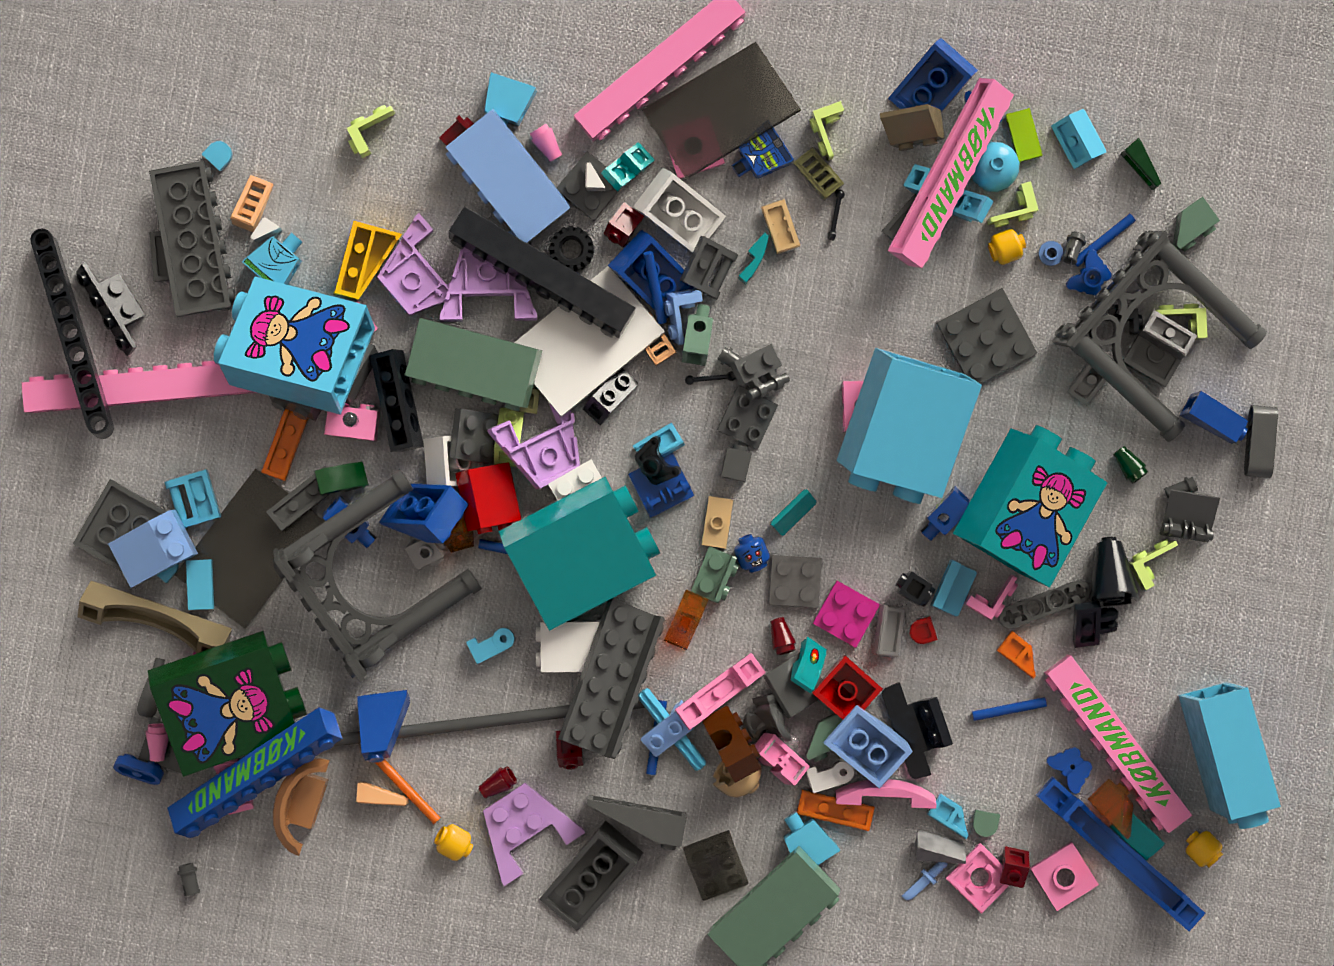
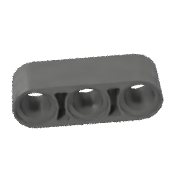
M1250 406L1244 461L1245 476L1271 478L1273 475L1278 424L1277 407Z

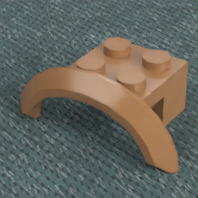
M314 759L297 768L293 774L286 776L275 798L273 826L276 835L282 845L289 852L300 856L303 844L293 838L287 825L292 823L308 829L314 827L329 779L311 773L326 772L330 762L327 759Z

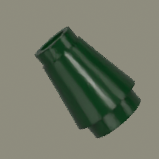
M1125 446L1113 454L1126 480H1130L1132 484L1148 473L1145 468L1147 465Z

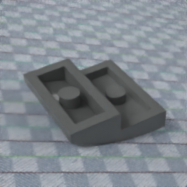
M800 652L763 675L788 719L819 700L812 692H807L791 681L793 663L799 659ZM821 676L819 677L818 682H817L815 688H816V687L818 686V684L821 682V680H822Z

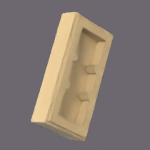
M785 199L762 206L761 210L776 254L800 247Z
M709 496L702 545L726 549L733 506L732 499Z

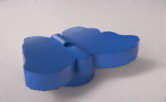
M1090 249L1085 256V268H1081V274L1072 276L1066 282V287L1070 290L1096 296L1101 290V285L1104 281L1111 279L1112 274L1107 265L1103 264V260L1098 257L1097 252L1094 249Z
M1076 747L1065 749L1063 753L1058 752L1046 758V762L1050 767L1060 770L1061 774L1066 777L1067 786L1074 794L1080 792L1081 786L1085 783V778L1089 777L1092 770V764L1089 761H1083L1080 757L1081 752Z

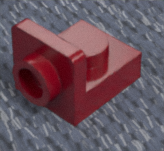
M458 115L455 118L456 122L439 139L446 146L474 124L468 117L463 119Z
M624 202L608 222L604 235L612 243L624 247L629 237L642 222L644 215Z
M561 730L556 731L559 767L573 770L578 768V766H583L582 748L559 740Z
M1005 846L1002 853L1003 869L1000 883L1023 888L1030 869L1029 851Z

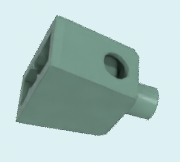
M696 304L694 315H689L681 361L683 363L706 366L713 318L709 317L710 307L707 305Z

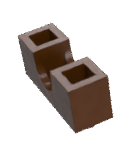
M725 706L702 720L717 750H720L718 753L735 783L762 769L757 761L761 756L754 744L749 746L748 743L752 739L746 728L740 729L744 724L737 712L732 714L729 707Z

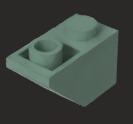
M1203 196L1177 215L1173 246L1178 250L1182 248L1184 252L1196 244L1194 240L1196 237L1202 234L1205 238L1216 230L1214 225L1220 220Z
M832 714L817 721L805 753L808 761L813 759L814 762H817L828 756L826 752L831 751V749L823 742L843 721L838 715Z

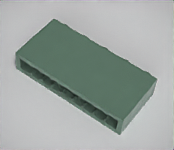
M420 318L405 376L412 377V383L426 386V382L434 383L435 389L449 392L450 388L459 390L458 395L467 398H472L473 394L482 396V402L496 405V402L500 401L506 403L505 408L519 411L520 407L528 408L543 350Z
M798 846L710 927L707 935L737 966H767L766 962L772 956L776 959L786 949L784 945L790 940L795 942L803 934L802 929L807 924L812 926L822 916L820 912L826 907L831 909L839 901L838 896L841 889Z

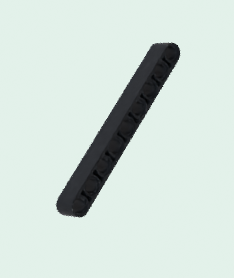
M43 228L37 229L32 233L30 241L86 427L95 437L106 439L112 435L114 424L60 247L50 231ZM48 238L49 243L44 247H40V242ZM56 261L54 268L46 269L49 262ZM57 284H63L61 291L53 292ZM70 306V311L66 315H60L63 307ZM77 329L74 337L67 338L70 330ZM78 352H84V357L81 360L74 361V357ZM91 375V380L87 384H81L83 376ZM97 397L98 403L96 406L88 407L90 399ZM105 421V427L102 430L96 431L95 425L97 422Z

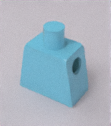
M491 72L485 114L494 109L506 125L509 123L519 126L536 96V87Z
M794 812L784 819L791 832L783 836L790 853L800 846L819 865L840 851L838 845L813 818L803 823L798 813Z

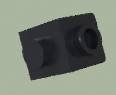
M1118 304L1112 305L1111 309H1108L1105 314L1113 315L1118 319L1119 315L1116 314ZM1135 308L1127 320L1129 321L1130 335L1138 334L1139 329H1142L1143 326L1142 315L1138 314V308Z

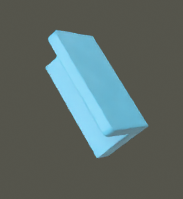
M1084 109L1069 114L1051 125L1074 169L1106 153V149Z
M950 560L930 605L951 615L958 616L977 572L961 565V563Z

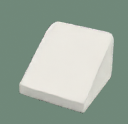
M587 163L585 168L586 190L605 191V186L592 164Z
M264 217L252 233L251 238L258 243L283 230Z

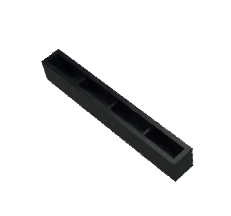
M466 207L462 209L449 230V239H451L450 242L459 249L465 247L472 252L476 259L492 263L494 269L502 274L509 273L515 277V281L524 287L531 286L537 290L536 293L547 300L549 298L558 302L557 305L566 312H575L580 315V320L589 325H592V323L601 328L600 331L611 338L613 336L620 338L635 313L636 307Z

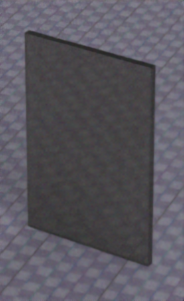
M754 42L643 108L642 111L650 122V126L655 130L673 158L675 165L678 166L685 179H688L797 114L801 109L768 61L767 56L764 55L758 44Z
M256 468L223 510L221 517L217 518L197 544L195 549L198 554L187 559H212L214 605L245 629L284 579H281L273 568V550L275 548H278V550L282 547L283 549L325 522L311 509L282 532L266 511L289 493ZM185 560L175 573V576L187 584Z

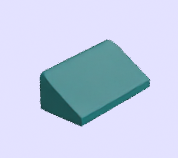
M804 489L770 522V525L781 536H784L816 505L817 501L807 489Z
M1127 808L1109 826L1146 861L1165 845L1153 831Z

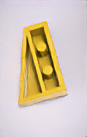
M353 221L333 295L356 301L359 300L402 234Z

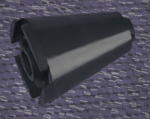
M1116 537L1101 538L1102 542L1097 543L1089 602L1101 601L1103 606H1120L1131 604L1132 598L1136 602L1139 601V593L1122 542L1118 541Z

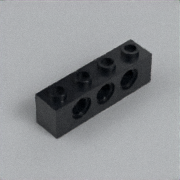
M391 349L371 354L370 359L390 452H405L424 447L410 379L408 376H405L407 365L404 351Z

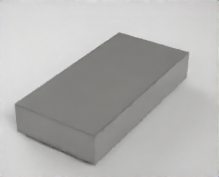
M880 605L873 654L899 657L905 608Z

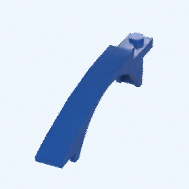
M1051 777L1036 794L1041 801L1187 931L1190 932L1206 914L1055 778Z

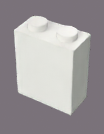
M567 621L550 631L545 622H540L541 627H536V642H541V652H536V667H541V672H582L600 621Z

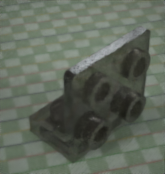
M729 830L683 847L688 866L703 901L749 884Z

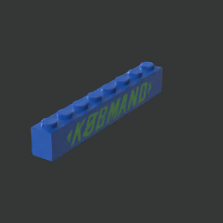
M318 707L167 807L174 833L187 838H194L200 835L201 831L218 823L219 819L225 815L235 812L245 802L255 799L257 794L273 787L283 777L293 774L303 764L313 761L315 756L321 752L331 749L335 743L343 739L335 714Z

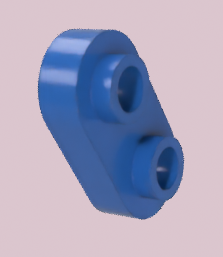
M130 754L118 756L113 766L114 770L121 775L152 785L160 784L164 775L159 764L137 760L136 757Z

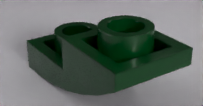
M363 462L342 464L314 471L320 496L369 486Z

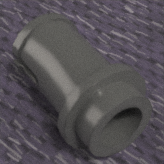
M1076 231L1071 232L1067 236L1066 240L1068 243L1061 258L1067 264H1071V260H1073L1072 265L1077 263L1081 248L1086 244L1085 236Z
M725 347L718 360L721 361V365L726 364L730 367V363L742 357L734 353L731 347L730 349Z
M1185 477L1184 481L1164 488L1167 498H1169L1171 489L1191 493L1198 491L1193 477L1189 479Z
M193 863L178 866L179 871L177 874L181 876L184 896L200 893L195 873L197 867H194Z

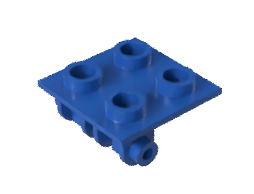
M673 452L663 457L667 464L679 466ZM640 468L628 474L650 518L695 496L682 470L681 474L658 485L652 484Z

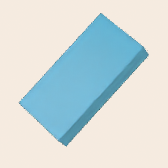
M212 559L186 560L188 610L214 609Z

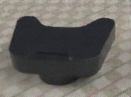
M658 436L652 437L635 454V460L642 473L654 485L663 483L681 474L679 466L667 464L659 452L661 439Z

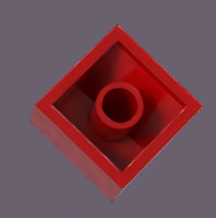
M843 655L812 693L843 720L856 705L865 710L883 688L846 655Z

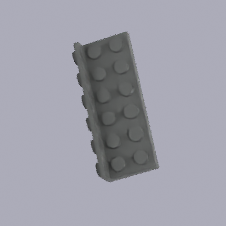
M204 161L149 170L176 317L226 308L227 310H232V303H234L236 297L234 289L229 288L227 280L231 278L229 263L224 264L223 254H227L225 240H220L218 230H222L220 215L216 216L214 206H218L216 192H211L209 182H213L211 167H206Z
M614 598L607 601L562 726L559 740L607 758H616L622 748L624 733L630 726L631 713L638 703L641 685L647 678L648 665L655 655L658 637L663 632L664 617L650 614Z

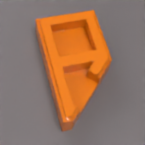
M1011 631L996 651L1034 679L1036 674L1032 646Z

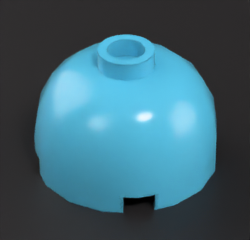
M1002 142L988 143L986 152L981 156L976 170L971 176L972 180L988 192H999L1007 189L1015 182L1019 174L1020 162L1018 156L1010 146Z

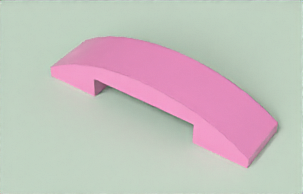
M750 653L675 709V712L688 730H690L766 672L754 655Z
M888 779L880 789L870 780H862L835 790L836 804L861 805L862 796L909 798L911 808L936 809V800L932 793L922 787L900 780Z

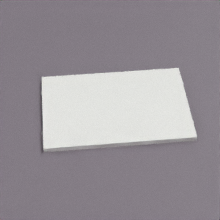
M608 266L590 281L636 307L632 319L620 338L615 336L611 338L605 335L597 325L593 323L592 325L586 324L580 320V315L573 311L566 312L558 306L514 342L543 350L534 385L561 417L665 333L654 317L650 315L625 286L623 281Z

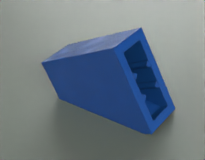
M1202 391L1190 395L1179 415L1231 444L1237 443L1238 440L1242 441L1248 431V428H1246L1248 420Z
M407 690L357 696L361 753L365 761L369 760V762L376 763L383 761L384 758H390L410 705V697Z

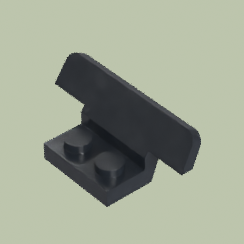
M897 682L884 688L882 697L894 731L908 742L913 751L905 760L908 773L914 779L930 776L931 772L924 752L953 744L938 698H924L907 704L901 684Z

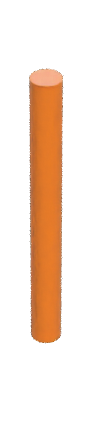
M385 759L375 763L433 824L441 818Z

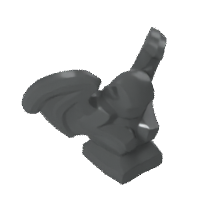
M770 693L752 698L753 704L757 706L755 713L747 712L743 721L744 725L740 727V729L746 728L752 739L749 743L755 745L760 737L766 733V730L770 734H775L778 738L782 737L785 742L791 741L792 738L788 733V727L785 725V720L782 716L784 711L774 694Z

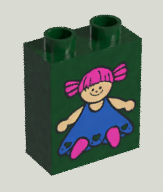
M264 630L148 670L150 690L183 777L247 755L296 723L295 719L307 715L298 686L285 691L279 676L280 674L292 671L283 643L280 642L269 646Z

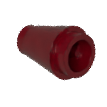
M784 617L771 620L772 647L776 654L784 655L795 651V644L797 643Z
M508 766L500 767L478 788L482 796L487 799L488 797L513 789L517 779Z

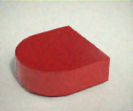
M930 616L918 619L911 624L909 634L914 642L926 644L938 640Z

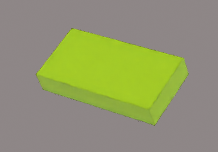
M1030 108L1006 114V122L1019 162L1042 157L1043 154Z

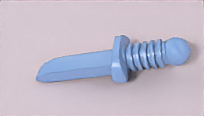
M938 862L928 871L923 869L921 871L923 876L902 897L905 900H911L930 882L933 885L936 884L937 881L934 878L947 867L948 863Z

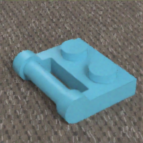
M205 469L164 482L166 489L170 491L174 508L185 528L221 517L208 470ZM181 485L185 486L193 517L189 519L178 487Z

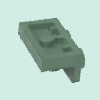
M709 546L691 593L718 604L720 599L725 601L730 589L726 585L730 576L735 577L740 565L736 563L737 557Z

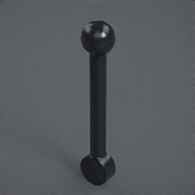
M837 190L835 193L837 199L831 230L828 233V240L834 241L836 237L835 230L841 199L845 196L843 190Z
M733 371L724 375L702 377L688 375L685 378V383L692 385L694 382L723 379L734 381L736 377Z

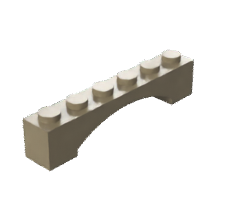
M90 581L79 600L78 618L99 625L106 621H128L149 625L174 635L190 646L196 653L230 642L232 628L94 581Z

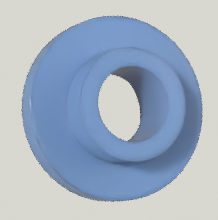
M1055 241L1045 242L1041 245L1038 252L1040 261L1047 266L1057 265L1062 260L1061 258L1064 254L1061 245ZM1048 249L1055 251V257L1051 258L1047 255Z

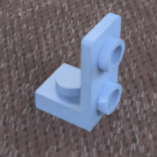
M695 288L666 294L667 301L664 302L666 315L670 317L671 324L668 325V334L670 339L678 345L684 344L679 306L681 308L695 307L696 302L703 301L701 291Z
M682 700L673 707L668 717L641 737L643 744L655 757L659 756L693 730V728L688 730L675 712V709L683 703Z

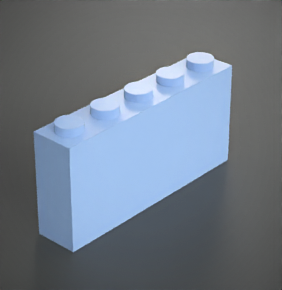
M494 109L446 146L448 150L445 153L454 165L458 163L464 171L461 174L470 185L475 183L480 191L477 194L485 204L490 202L495 208V211L492 213L501 224L506 222L511 228L508 233L525 243L571 208L566 199Z

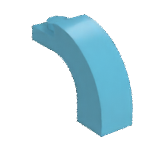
M914 164L903 186L917 195L931 169ZM964 189V193L955 205L952 215L969 222L973 220L982 223L994 201L987 196Z

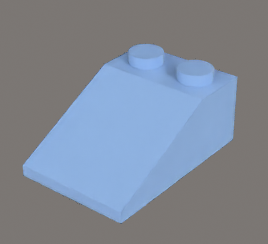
M169 510L108 544L130 588L198 554L176 510Z
M857 705L823 742L879 789L913 752L905 739Z

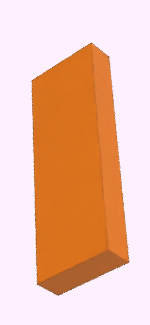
M285 409L261 473L286 481L309 418L306 420L300 419L292 411Z
M802 789L797 813L798 815L869 831L875 807L863 803L861 805L836 804V798L833 796Z

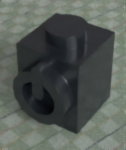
M909 571L907 575L902 573L895 585L899 587L896 593L912 603L923 607L926 606L935 592V588L932 587L933 584L912 571Z

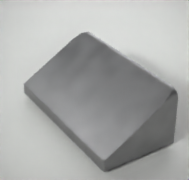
M1155 310L1139 333V336L1180 360L1187 355L1197 337L1196 334Z

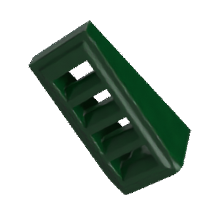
M1137 138L1121 152V156L1149 188L1154 190L1161 184V181L1140 138Z

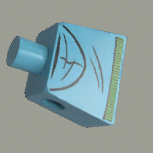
M292 232L283 243L272 236L247 256L242 263L260 278L288 285L302 262L293 254L302 244V241Z

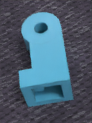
M500 628L492 637L478 643L476 637L466 643L476 663L479 664L510 648L515 641V636L510 629Z

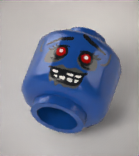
M748 534L738 539L739 544L735 546L734 554L741 569L749 570L750 573H753L768 565L767 561L770 558V553L763 538L753 537L752 534Z

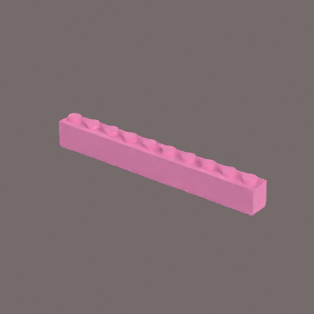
M204 361L202 366L192 367V363L177 364L175 369H168L167 365L152 366L153 371H143L142 367L128 368V373L118 374V370H105L103 375H99L108 406L257 393L229 385L220 366L214 361ZM69 374L54 375V380H44V376L29 377V382H21L25 413L81 409L72 378H69ZM91 375L83 376L81 384H87L91 380ZM98 398L90 399L88 407L96 406Z

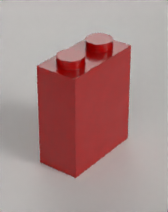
M509 462L455 473L459 495L469 504L464 511L467 532L477 530L478 535L493 532L492 527L498 526L499 531L512 525L513 522L521 520Z

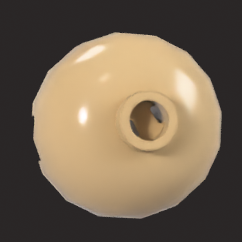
M721 761L713 774V777L716 779L713 785L730 797L737 798L752 794L759 787L762 769L735 783L725 764Z

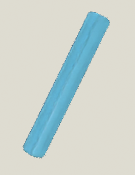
M646 688L638 694L640 702L658 724L669 716V713L650 689ZM686 735L674 743L695 771L700 770L706 765V760Z

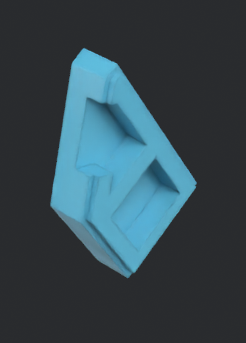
M670 423L634 444L633 448L638 452L652 437L658 436L661 439L659 452L662 457H666L685 444L674 425Z
M939 793L936 798V809L930 808L927 815L967 839L968 832L962 807Z

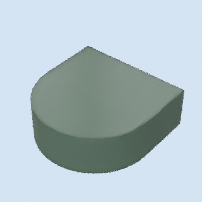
M975 809L972 822L973 829L980 836H992L998 829L1000 814Z

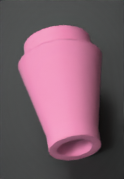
M547 124L530 133L531 141L548 158L549 162L562 155L552 128L549 129Z
M149 724L148 730L145 733L150 761H164L169 741L164 724Z

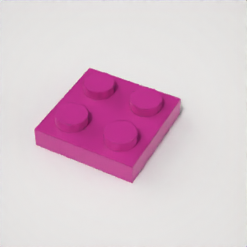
M836 580L813 624L856 648L880 604Z

